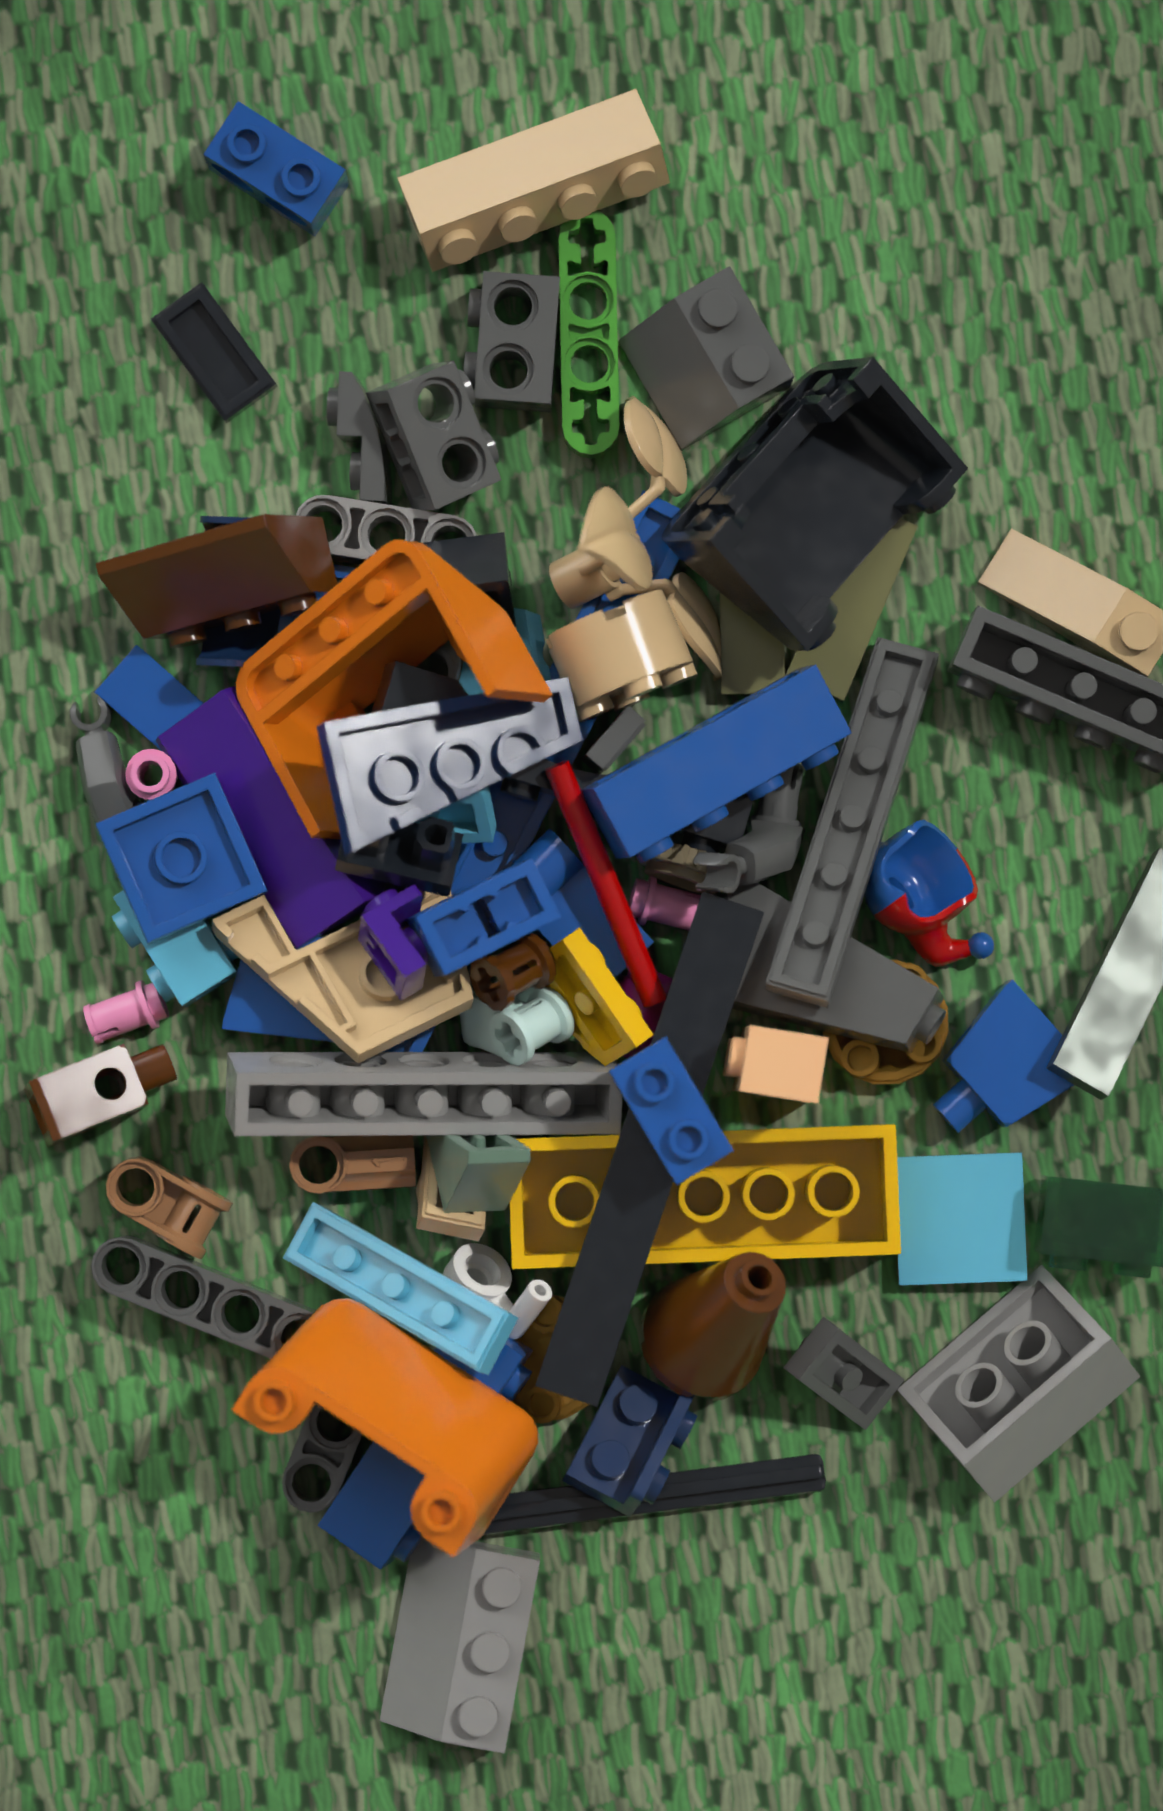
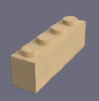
M637 89L398 177L411 221L432 272L450 265L467 262L474 256L506 244L526 240L538 232L571 220L582 219L592 212L629 198L646 195L653 189L670 183L661 143Z

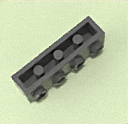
M978 605L969 617L947 669V672L959 677L956 684L958 688L986 700H992L996 692L1017 701L1018 704L1015 712L1030 720L1050 726L1053 717L1077 727L1074 737L1078 740L1109 751L1113 742L1136 752L1132 760L1135 764L1163 775V684Z

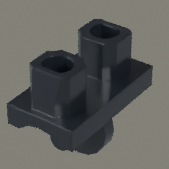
M428 817L426 820L420 821V824L413 822L347 855L344 853L341 841L335 871L385 882L383 892L391 889L397 891L398 885L407 888L416 885L420 891L449 897L463 834L454 831V825L451 821Z

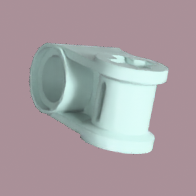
M468 968L469 978H470L471 968ZM496 975L491 978L492 983L499 981ZM471 984L474 998L472 1008L459 1014L462 1037L465 1043L469 1046L482 1048L503 1058L509 1064L516 1066L531 1060L535 1050L548 1042L560 1043L570 1038L574 1032L575 1024L573 1013L567 1001L559 992L549 987L543 989L531 987L516 995L514 1003L502 1011H494L478 998Z

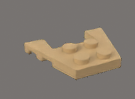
M420 891L423 895L421 911L448 897ZM264 895L212 919V930L215 936L357 1064L472 1008L474 998L467 965L445 976L434 977L428 963L425 962L427 966L423 988L400 1001L358 940L361 920L296 950ZM409 924L403 927L402 930L406 929L407 927H410Z

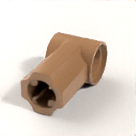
M413 1135L313 1136L306 1138L295 1147L291 1154L289 1164L291 1177L299 1188L314 1194L416 1187ZM316 1146L324 1147L331 1151L337 1163L336 1172L332 1179L322 1184H315L306 1180L299 1168L302 1154L309 1148Z

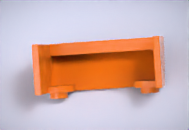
M393 540L386 543L248 658L238 672L236 679L238 701L311 838L341 839L317 726L323 722L366 715L364 709L376 699L385 664L398 661L417 667L449 640L456 654L470 665L487 697L544 703L553 696L507 612L425 544L407 540Z

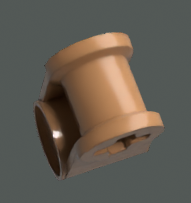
M142 1156L130 1157L117 1164L109 1173L106 1182L107 1197L116 1210L151 1229L152 1233L174 1247L198 1259H202L206 1253L203 1244L220 1213L229 1212L233 1205L230 1200L187 1176H180L159 1163ZM139 1168L151 1175L154 1181V1192L149 1201L134 1204L123 1198L119 1191V1180L126 1170ZM199 1204L201 1209L190 1229L185 1230L184 1225L195 1206Z

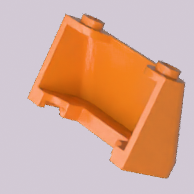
M350 1298L335 1299L321 1305L249 1381L232 1408L233 1412L261 1430L269 1433H286L297 1428L308 1417L317 1403L425 1474L426 1476L415 1492L411 1503V1518L416 1530L425 1539L452 1557L457 1556L484 1535L534 1455L538 1444V1429L533 1418L524 1409L370 1308Z

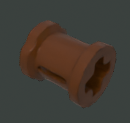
M529 933L511 942L510 948L495 956L487 954L471 962L470 981L478 998L494 1011H502L514 1003L516 995L531 987L534 989L545 988L555 980L556 963L552 952L547 944L533 933ZM534 960L535 965L530 968L527 962ZM496 975L499 981L492 983L491 978Z

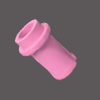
M156 749L142 750L135 754L127 764L125 772L126 782L131 791L138 797L152 800L173 791L177 782L176 766L172 759L163 751ZM149 765L160 766L163 772L161 781L154 786H146L144 783V775L149 769Z
M649 876L648 881L636 878L628 904L633 916L638 918L639 925L644 926L648 920L689 931L701 895L657 884V878Z
M143 980L135 982L136 989L93 1005L83 1006L87 1026L92 1037L94 1036V1041L97 1045L146 1025H150L153 1030L157 1029L160 1026L159 1021L169 1017L167 1004L153 983L145 985Z

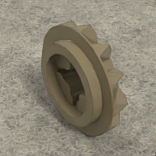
M674 843V846L648 861L639 863L645 867V874L657 878V881L700 895L703 892L697 890L695 885L701 884L704 881L707 866L694 864V858L699 852L706 851L691 848L686 844ZM704 891L716 896L718 894V892Z

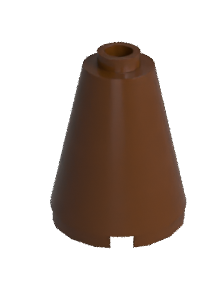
M744 1252L673 1281L660 1289L643 1311L641 1323L644 1322L643 1331L645 1339L641 1343L643 1356L655 1376L675 1393L688 1398L695 1394L713 1397L710 1401L724 1400L743 1390L754 1378L761 1365L785 1296L786 1283L782 1271L767 1256L756 1252Z

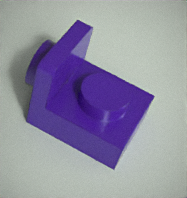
M412 885L400 893L395 889H391L375 897L364 908L359 929V942L400 1001L423 988L427 966L425 962L428 961L427 951L415 931L410 927L402 930L403 927L408 925L406 918L421 911L423 895L416 885Z

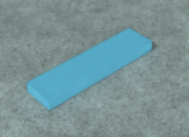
M312 1202L283 1256V1259L485 1375H489L519 1319L514 1314L315 1202Z

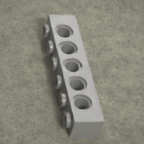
M227 1052L225 1116L234 1136L620 1134L622 1094L608 1070L618 1065L616 1061L604 1066L588 1052H535L531 1060L519 1066L511 1065L503 1058L490 1052H381L359 1064L345 1052Z

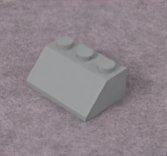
M1043 1265L1039 1266L1027 1277L1028 1281H1022L897 1389L994 1503L1141 1377L1113 1339Z
M424 1537L409 1558L379 1721L440 1742L505 1754L539 1569L540 1553L475 1541L457 1556L452 1557Z

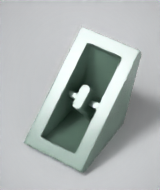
M426 1135L444 1213L506 1210L530 1163V1148L510 1135Z

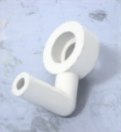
M470 1243L461 1246L446 1265L443 1275L519 1317L509 1336L512 1340L519 1339L525 1334L552 1297L550 1286L546 1282L536 1279L529 1283L513 1305L505 1294L512 1282L510 1267L497 1251L483 1244Z

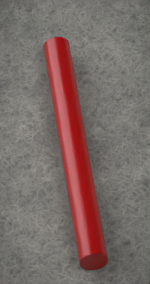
M569 760L557 763L545 769L546 775L644 1008L656 1005L666 999L665 990Z

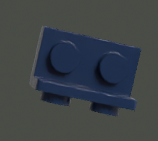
M621 1365L562 1481L629 1517L642 1500L653 1505L670 1473L669 1469L660 1465L669 1446L672 1445L681 1449L698 1415L688 1410L695 1394L691 1398L677 1395Z

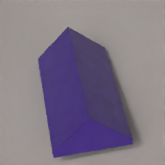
M236 686L221 690L157 737L156 742L160 749L174 762L177 776L183 786L212 773L216 774L266 886L267 893L264 896L296 950L363 912L370 901L383 893L385 882L335 871L341 839L311 838L238 701ZM398 885L397 891L401 890L403 886Z

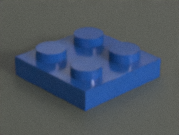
M215 773L95 824L147 945L267 893L266 886Z

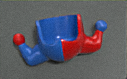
M919 820L897 832L885 842H881L864 894L867 907L877 921L890 930L904 934L915 951L927 963L935 967L945 966L970 956L984 959L993 953V939L985 932L976 933L969 940L952 939L947 933L948 922L977 898L978 888L968 863L958 848L940 829L930 822Z

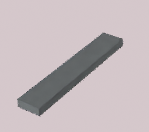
M877 637L849 724L852 734L844 739L766 980V991L825 1008L829 1007L938 665V653Z

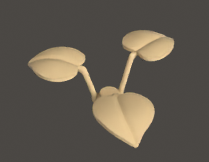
M631 396L625 400V431L639 462L651 474L650 487L629 507L610 487L605 486L597 490L586 512L578 550L550 563V578L560 599L571 609L603 594H606L612 602L624 595L647 593L662 589L671 606L683 638L712 671L713 681H717L722 678L720 624L710 600L699 585L683 572L674 575L672 581L666 578L652 580L653 572L650 557L640 541L639 535L636 533L634 518L664 492L665 487L675 497L685 493L687 469L681 449L668 427L652 410L641 403L635 396ZM620 579H622L626 583L621 584Z

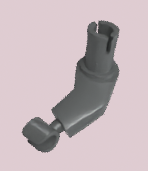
M98 696L97 700L101 708V715L93 724L82 723L81 711L77 702H74L70 708V718L73 724L85 733V736L76 741V751L83 793L95 824L143 803L131 791L126 782V769L118 739L113 733L106 731L112 721V712L109 705Z
M796 764L780 773L784 784L760 797L757 815H752L751 819L747 821L745 835L728 843L725 854L699 852L695 856L694 864L707 866L704 881L701 884L695 885L697 890L733 893L739 884L742 886L750 885L792 869L805 833V829L801 827V822L796 821L799 791L804 772L802 764Z

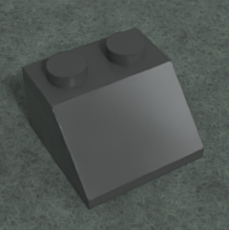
M730 266L676 296L618 340L619 345L681 451L791 388L794 379L792 371Z

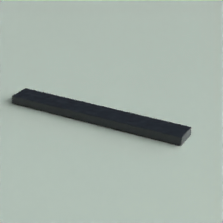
M704 891L701 894L650 1044L652 1045L664 1037L668 1039L701 1096L707 1084L764 915L763 911ZM630 1108L628 1109L535 1384L537 1387L596 1407L598 1406L673 1184V1180Z

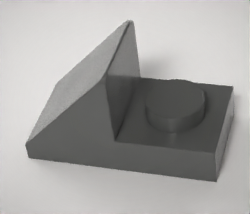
M824 1316L813 1331L802 1341L798 1350L784 1367L799 1381L864 1430L869 1427L904 1381L901 1376Z

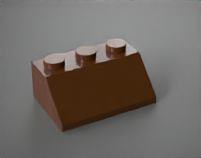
M262 514L95 563L99 578L142 638L168 639L170 648L186 647L208 640L206 630L224 625L226 633L244 631L263 625L261 614L278 609L280 610L281 617L301 615L317 602V598L323 597L338 584L323 517Z

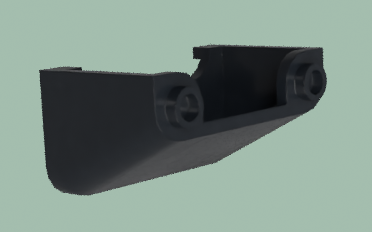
M874 357L828 361L809 370L791 386L666 526L662 534V540L680 560L792 651H810L825 643L836 629V624L833 621L838 613V607L830 599L832 595L904 514H916L925 511L926 514H932L943 508L953 498L956 492L954 484L968 470V467Z

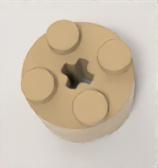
M662 589L622 601L623 606L603 612V610L594 612L548 635L546 642L559 677H569L579 722L592 719L612 709L615 712L625 709L627 706L635 705L650 698L648 692L659 687H662V689L669 688L698 675L671 606L666 600Z

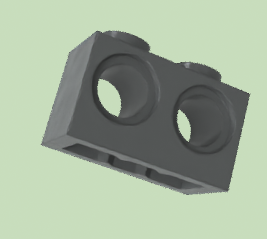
M483 271L482 289L470 288L467 325L468 327H479L478 351L465 352L464 373L475 390V407L551 413L560 277ZM510 296L521 297L531 306V314L521 324H505L495 314L496 307L500 301ZM514 359L522 363L527 370V376L523 383L511 389L496 385L491 379L490 374L493 367L499 361Z
M454 361L427 365L366 392L412 509L424 511L437 510L501 480L496 464L499 462L496 444L491 435L485 429H481L472 407L475 403L474 389L467 375L462 370L457 369ZM424 388H427L433 394L436 402L435 413L429 421L422 416L418 408V398ZM449 447L456 452L460 463L458 474L453 480L447 477L442 467L443 455Z

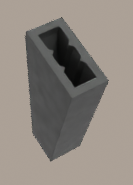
M759 883L743 886L739 884L733 893H728L725 899L764 912L732 1009L912 1053L919 1040L925 1044L932 1040L946 1015V1011L939 1007L944 1000L940 989L852 937L850 938L828 1008L766 991V980L792 902Z

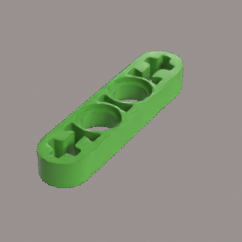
M598 210L582 219L562 223L558 238L562 433L568 448L578 456L585 458H596L609 452L616 443L619 432L616 235L614 226L609 218ZM580 224H593L594 234L605 236V243L595 244L593 264L594 269L606 265V276L589 271L573 276L568 275V266L581 269L580 245L569 243V236L579 234ZM586 285L595 286L600 289L605 295L607 302L604 312L597 318L590 320L578 317L570 307V297L573 292L579 287ZM587 348L596 349L601 352L608 363V369L604 377L591 383L583 382L576 378L571 369V360L574 355L580 350ZM609 391V402L601 399L596 400V418L599 423L608 424L609 432L600 433L597 438V444H585L583 434L573 433L572 430L573 424L583 422L584 399L572 403L570 401V392L591 396Z

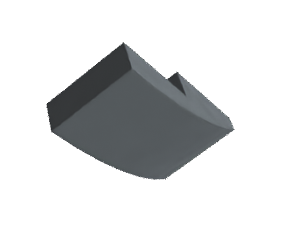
M339 371L338 388H329L327 423L328 426H337L336 435L344 442L362 443L361 452L351 453L349 470L351 490L360 491L359 500L392 505V477L388 449L384 446L386 443L366 396L367 391L360 379L352 372Z

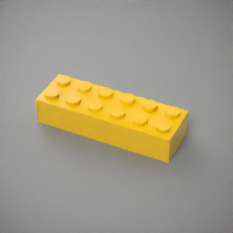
M896 1124L722 1130L734 1151L678 1185L673 1182L646 1264L724 1261L744 1252L760 1253L770 1259L901 1254ZM620 1134L515 1138L530 1148L531 1153L530 1163L510 1200L512 1269L576 1266Z

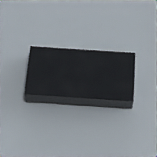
M202 282L151 318L152 323L226 424L278 387Z

